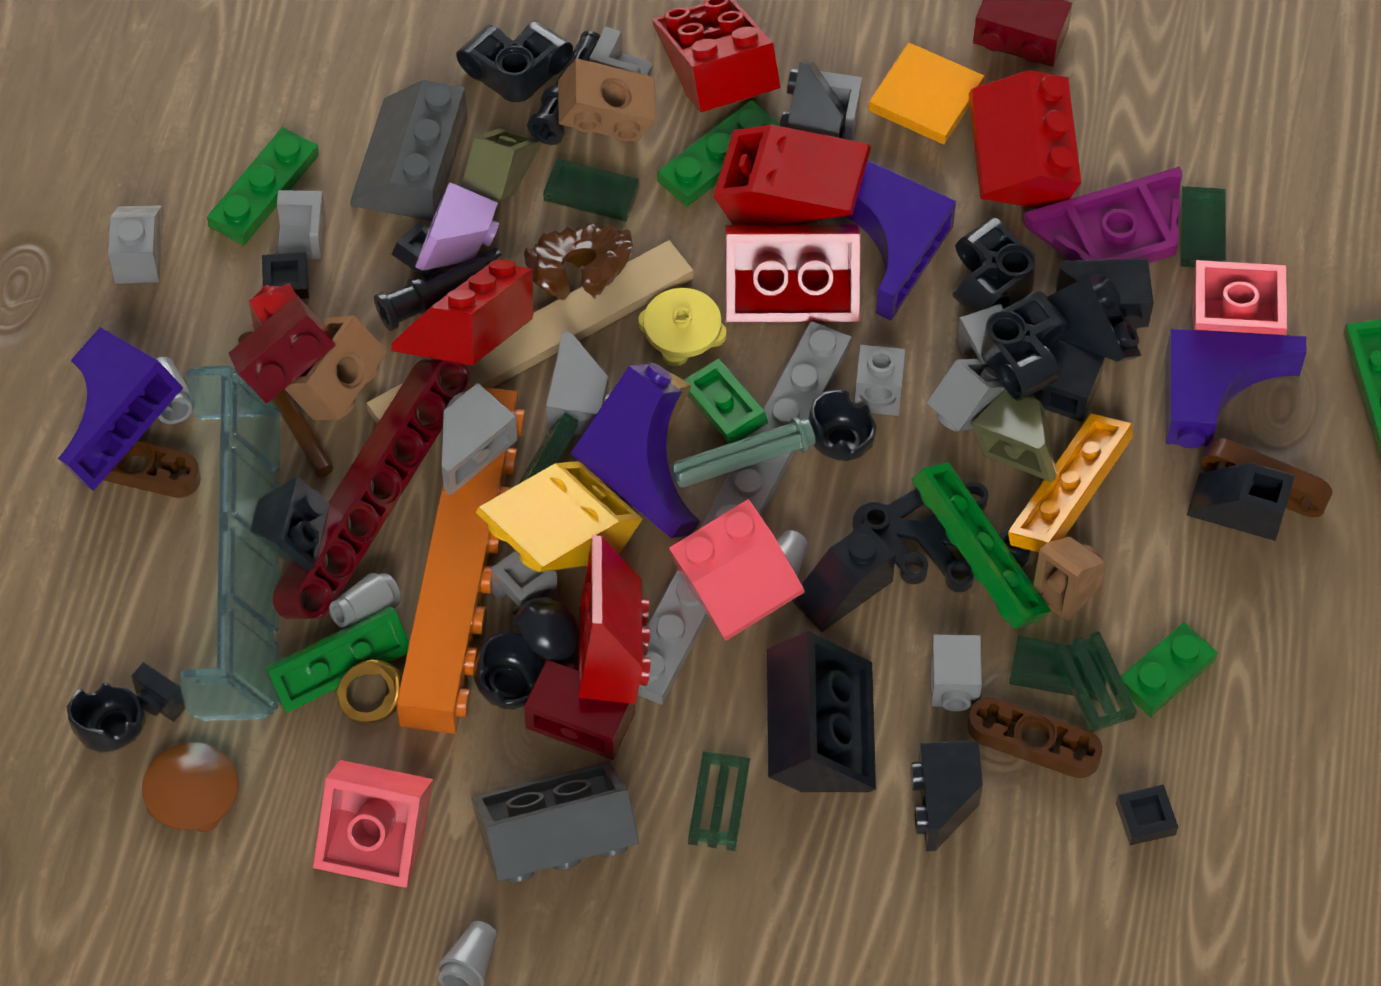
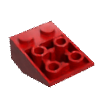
M705 0L703 4L690 8L678 7L670 9L664 16L652 19L653 26L687 97L700 112L781 88L772 40L735 0Z
M776 125L733 130L713 197L732 225H780L853 215L871 147L868 143Z

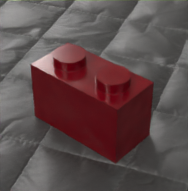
M983 0L976 15L973 44L983 46L991 51H1000L1018 56L1029 62L1054 67L1069 29L1072 2L1065 0Z
M296 295L228 354L237 374L267 404L336 345L326 325Z
M546 660L524 706L526 729L614 760L635 715V704L578 698L579 667L571 663L558 664Z

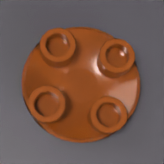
M183 743L165 750L151 762L143 778L142 795L148 813L160 823L178 830L208 832L218 826L220 819L233 806L239 788L238 775L230 758L221 750L203 743Z

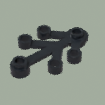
M979 482L965 484L970 494H976L981 497V500L976 501V503L983 511L988 501L987 488ZM916 486L914 490L889 505L880 502H869L856 510L853 516V531L866 523L896 554L895 564L900 569V577L908 584L923 582L927 577L928 561L920 553H910L900 538L912 539L918 542L945 576V582L949 589L954 592H965L971 588L974 579L971 566L966 561L957 560L945 546L957 547L948 539L945 528L936 515L932 513L920 521L904 519V517L925 505ZM878 519L883 521V523L873 525L868 520ZM1009 529L999 534L1004 543L1010 542L1008 536ZM1008 547L1021 568L1024 567L1029 560L1030 550ZM915 564L918 565L922 570L919 572H910L909 570H907L906 567L908 565ZM956 572L964 573L968 578L965 580H956L955 578H953L952 574Z

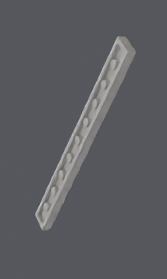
M811 321L763 409L769 423L751 433L749 437L791 424V418L798 417L799 420L808 419L813 400L823 392L828 391L851 347L852 337ZM796 450L730 472L700 528L747 499L751 501L760 516H762ZM678 570L647 626L650 628L649 648L647 656L643 657H650L651 659L648 685H639L637 694L660 705H663L709 617Z

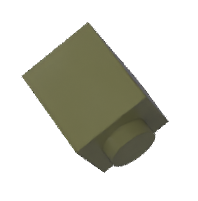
M504 128L475 136L461 187L472 190L474 193L497 203L499 200L515 195L539 150L541 141Z
M1004 389L971 424L983 456L1052 482L1057 476L1052 437L1044 415L1045 410L1040 401L1031 395L1017 401Z

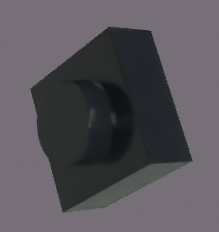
M418 221L396 243L391 255L428 279L438 268L421 270L415 267L429 230L427 226Z
M306 252L262 255L263 287L266 285L281 287L290 283L300 299L309 298Z
M143 662L131 675L136 695L141 699L143 709L154 716L161 713L174 722L186 709L181 687Z
M1164 784L1117 795L1116 806L1130 845L1177 834L1178 824Z

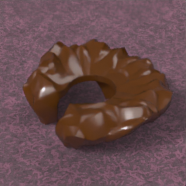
M588 223L584 228L578 227L575 231L566 227L561 233L554 230L549 234H542L534 248L525 249V264L528 268H532L533 282L545 290L548 295L561 300H565L570 294L567 273L563 266L564 262L573 263L578 268L584 266L581 269L583 288L594 299L597 295H601L604 288L610 285L626 266L633 248L632 236L629 229L620 231L612 224L596 227L593 223Z

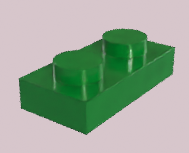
M720 359L715 360L684 379L685 382L692 385L687 396L728 444L745 438L769 423L763 408Z
M1183 622L1118 678L1117 687L1148 716L1152 717L1216 661L1218 652Z

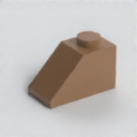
M1070 536L1046 543L1039 551L1033 585L1050 610L1069 622L1102 586L1107 562L1102 560V557L1094 548L1086 544L1081 545Z

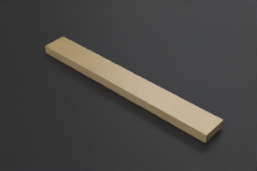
M670 240L627 262L621 273L596 298L593 299L589 293L584 291L582 286L571 292L565 300L558 299L534 312L531 321L474 365L466 364L470 373L469 385L474 386L478 383L482 387L493 388L558 353L563 331L571 332L580 341L650 303L660 293L678 288L691 281L694 270ZM402 384L367 402V411L377 424ZM417 408V417L419 419V411Z

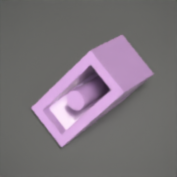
M449 182L436 209L415 267L421 270H428L463 263L476 257L482 244L490 247L499 226L498 222L492 220L498 203Z

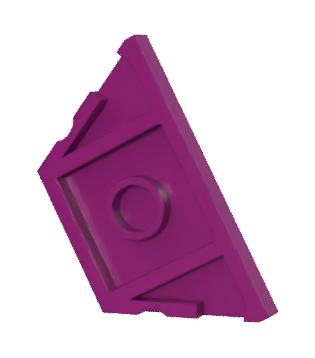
M1180 166L1028 211L1025 212L1023 223L1028 230L1070 261L1148 258V262L1151 263L1176 255L1178 247L1182 170Z

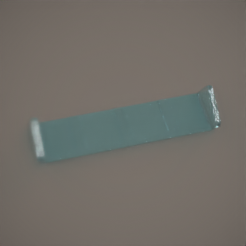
M232 366L193 368L187 371L186 381L194 416L198 419H221L217 668L183 670L180 672V685L188 715L199 717L200 720L266 718L268 714H273V710L278 709V699L264 667L278 661V644L274 640V632L279 630V614L273 605V592L279 582V564L274 558L275 552L250 532L258 500L279 487V483L275 480V472L280 470V412L271 402L266 404L237 374L236 369Z

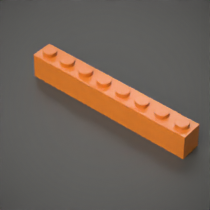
M468 385L467 390L465 391V393H466L469 389H471L473 386H472V385ZM483 387L516 416L517 437H522L525 428L526 410L519 409L518 391ZM513 445L451 496L444 491V485L442 486L397 700L400 727L456 734L459 717L466 718L468 715L471 691L470 689H465L467 675L473 676V668L479 652V648L473 647L475 634L483 635L485 630L487 607H482L481 604L483 594L492 593L491 568L493 566H489L491 554H499L502 540L491 534L488 530V524L476 511L483 504L510 489V487H505L507 475H515L518 462V448H513Z

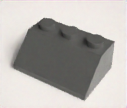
M422 80L383 99L350 200L351 206L423 220H433L436 209L445 192L467 121L465 87Z
M610 761L471 798L488 859L498 882L503 880L508 882L524 881L531 878L534 872L550 867L558 870L577 866L581 859L598 854L603 857L616 856L624 853L628 846L639 844L628 789Z

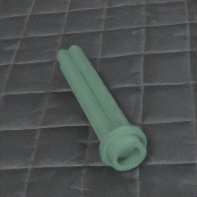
M798 417L791 418V424L676 461L672 464L673 477L677 485L684 488L798 449L804 453L809 450V446L815 444V435L807 418L799 420Z

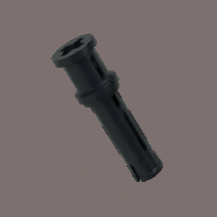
M584 31L581 34L580 40L560 77L576 58L589 61L601 36L600 34L593 31ZM558 80L555 86H551L544 91L541 97L542 105L538 113L532 115L527 123V129L531 136L548 145H557L562 141L565 134V125L559 124Z
M493 247L483 254L428 279L423 280L421 277H413L407 281L406 286L386 295L383 292L375 294L374 303L379 317L389 331L397 329L401 321L417 314L423 315L430 307L447 296L450 291L455 290L466 282L469 277L485 268L491 261L501 257V252L496 247Z

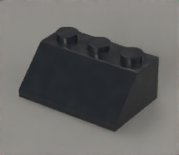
M810 631L801 633L767 649L768 777L800 792H871L876 790L872 662Z

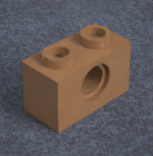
M576 58L558 80L559 124L574 127L581 132H595L613 136L620 141L638 142L656 121L655 77Z
M355 315L328 317L324 324L336 346L285 388L288 394L314 421L335 420L346 416L354 408L355 398L364 385L377 375L379 371L378 365L388 352Z

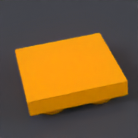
M908 42L870 99L868 111L945 145L970 106L969 92L972 88L984 85L985 76Z

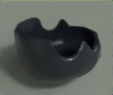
M844 390L826 391L813 400L808 420L815 435V444L813 446L816 450L835 460L850 461L861 457L872 448L877 426L872 415H870L868 405L861 407L851 402L849 393Z
M535 597L513 611L512 625L519 626L523 639L533 652L558 664L566 662L573 655L579 640V630L575 617L566 606L550 597Z
M505 631L492 635L479 650L473 668L474 682L479 692L489 703L502 709L515 710L525 706L545 662L537 657L521 634Z
M106 682L102 683L101 687L93 693H86L82 689H78L66 706L68 720L73 733L86 748L101 753L115 751L132 743L140 735L145 724L141 699L128 688L112 687Z

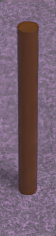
M252 331L243 333L239 337L238 342H242ZM284 389L272 400L318 477L327 476L332 472L333 466L293 398Z

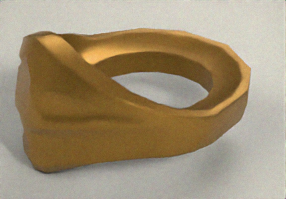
M370 659L356 664L339 681L336 691L339 709L351 721L362 724L379 722L389 718L397 711V700L403 674L395 666L381 660ZM365 674L371 676L380 674L386 680L390 692L384 697L382 705L368 713L353 709L347 698L351 682Z

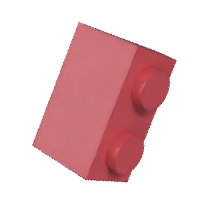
M1196 260L1192 292L1191 330L1286 335V265Z
M749 499L669 547L679 573L725 641L805 592L773 533Z
M339 760L325 779L313 868L407 888L427 824L433 779Z

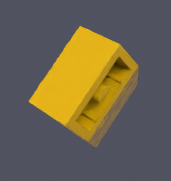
M580 461L555 463L483 504L476 511L488 524V530L491 534L502 541L508 542L520 554L519 558L522 563L538 572L587 566L592 535L602 536L620 554L643 519Z

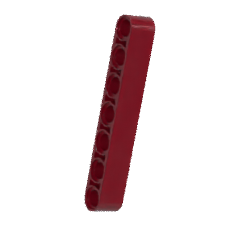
M428 358L418 361L412 368L328 502L330 505L315 568L306 571L290 563L277 583L273 592V605L280 616L285 619H319L329 612L330 603L339 597L441 432L444 410L454 396L461 392L465 393L470 382V373L466 364ZM417 408L419 411V419L417 417ZM394 445H396V449H397V450H396V456H395V452H394ZM372 480H373V484H374V491H373V492H372V489H371V481H372ZM349 517H350V520H351V528H350V530H349V527H348V518H349ZM326 554H327V557H328V565H327V567L325 566V562H324V561H325V555H326ZM302 591H303L304 596H305V600H304L303 606H302V602H301V593H302Z

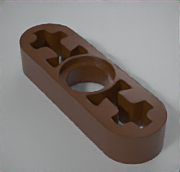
M1215 438L1209 442L1200 461V465L1205 472L1245 463H1254L1295 475L1286 508L1308 517L1323 515L1333 491L1330 485L1322 478L1227 439Z
M137 441L104 478V481L170 497L182 498L191 495L197 490L201 477L198 463L190 453ZM133 456H142L148 460L147 466L138 472H129L123 468L124 462ZM158 462H161L162 469L157 468ZM180 469H186L187 475L181 474L178 480H172L171 474H177Z
M986 697L976 701L970 709L968 732L972 739L978 741L981 745L1075 778L1088 777L1095 773L1099 767L1102 756V743L1091 731L993 697ZM988 715L997 717L996 723L992 725L991 729L982 726L983 720H986ZM1011 721L1016 722L1013 738L1007 737ZM1029 728H1037L1047 735L1048 741L1043 746L1032 747L1023 741L1021 734ZM1059 737L1063 740L1058 754H1055L1053 751L1056 738ZM1078 746L1087 749L1086 755H1084L1081 761L1073 758V752L1077 750Z

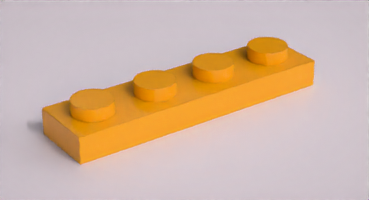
M1091 413L1056 462L1057 476L1052 482L1044 479L1009 529L1010 545L1039 553L1046 543L1064 538L1134 437L1132 423Z

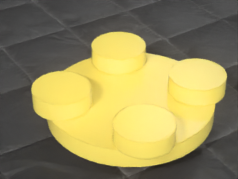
M674 288L664 291L653 298L647 308L639 315L640 330L645 333L650 344L662 353L663 361L672 367L681 366L686 363L688 357L702 354L711 347H718L726 340V327L721 323V314L718 306L708 295L695 289Z

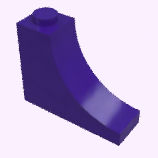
M868 160L853 215L845 217L859 225L872 238L882 255L886 273L878 288L876 314L892 321L953 228L956 201Z
M101 327L70 360L84 376L87 388V401L81 423L74 437L58 458L83 485L93 491L183 389L182 385L158 360Z
M1171 329L1166 349V444L1180 445L1184 448L1208 446L1214 437L1218 416L1235 395L1245 388L1266 379L1282 376H1300L1307 352L1306 336Z
M654 363L629 365L571 452V455L670 538L689 536L693 533L700 520L689 510L676 490L669 471L666 450L669 421L682 391L671 383L672 376L665 369Z

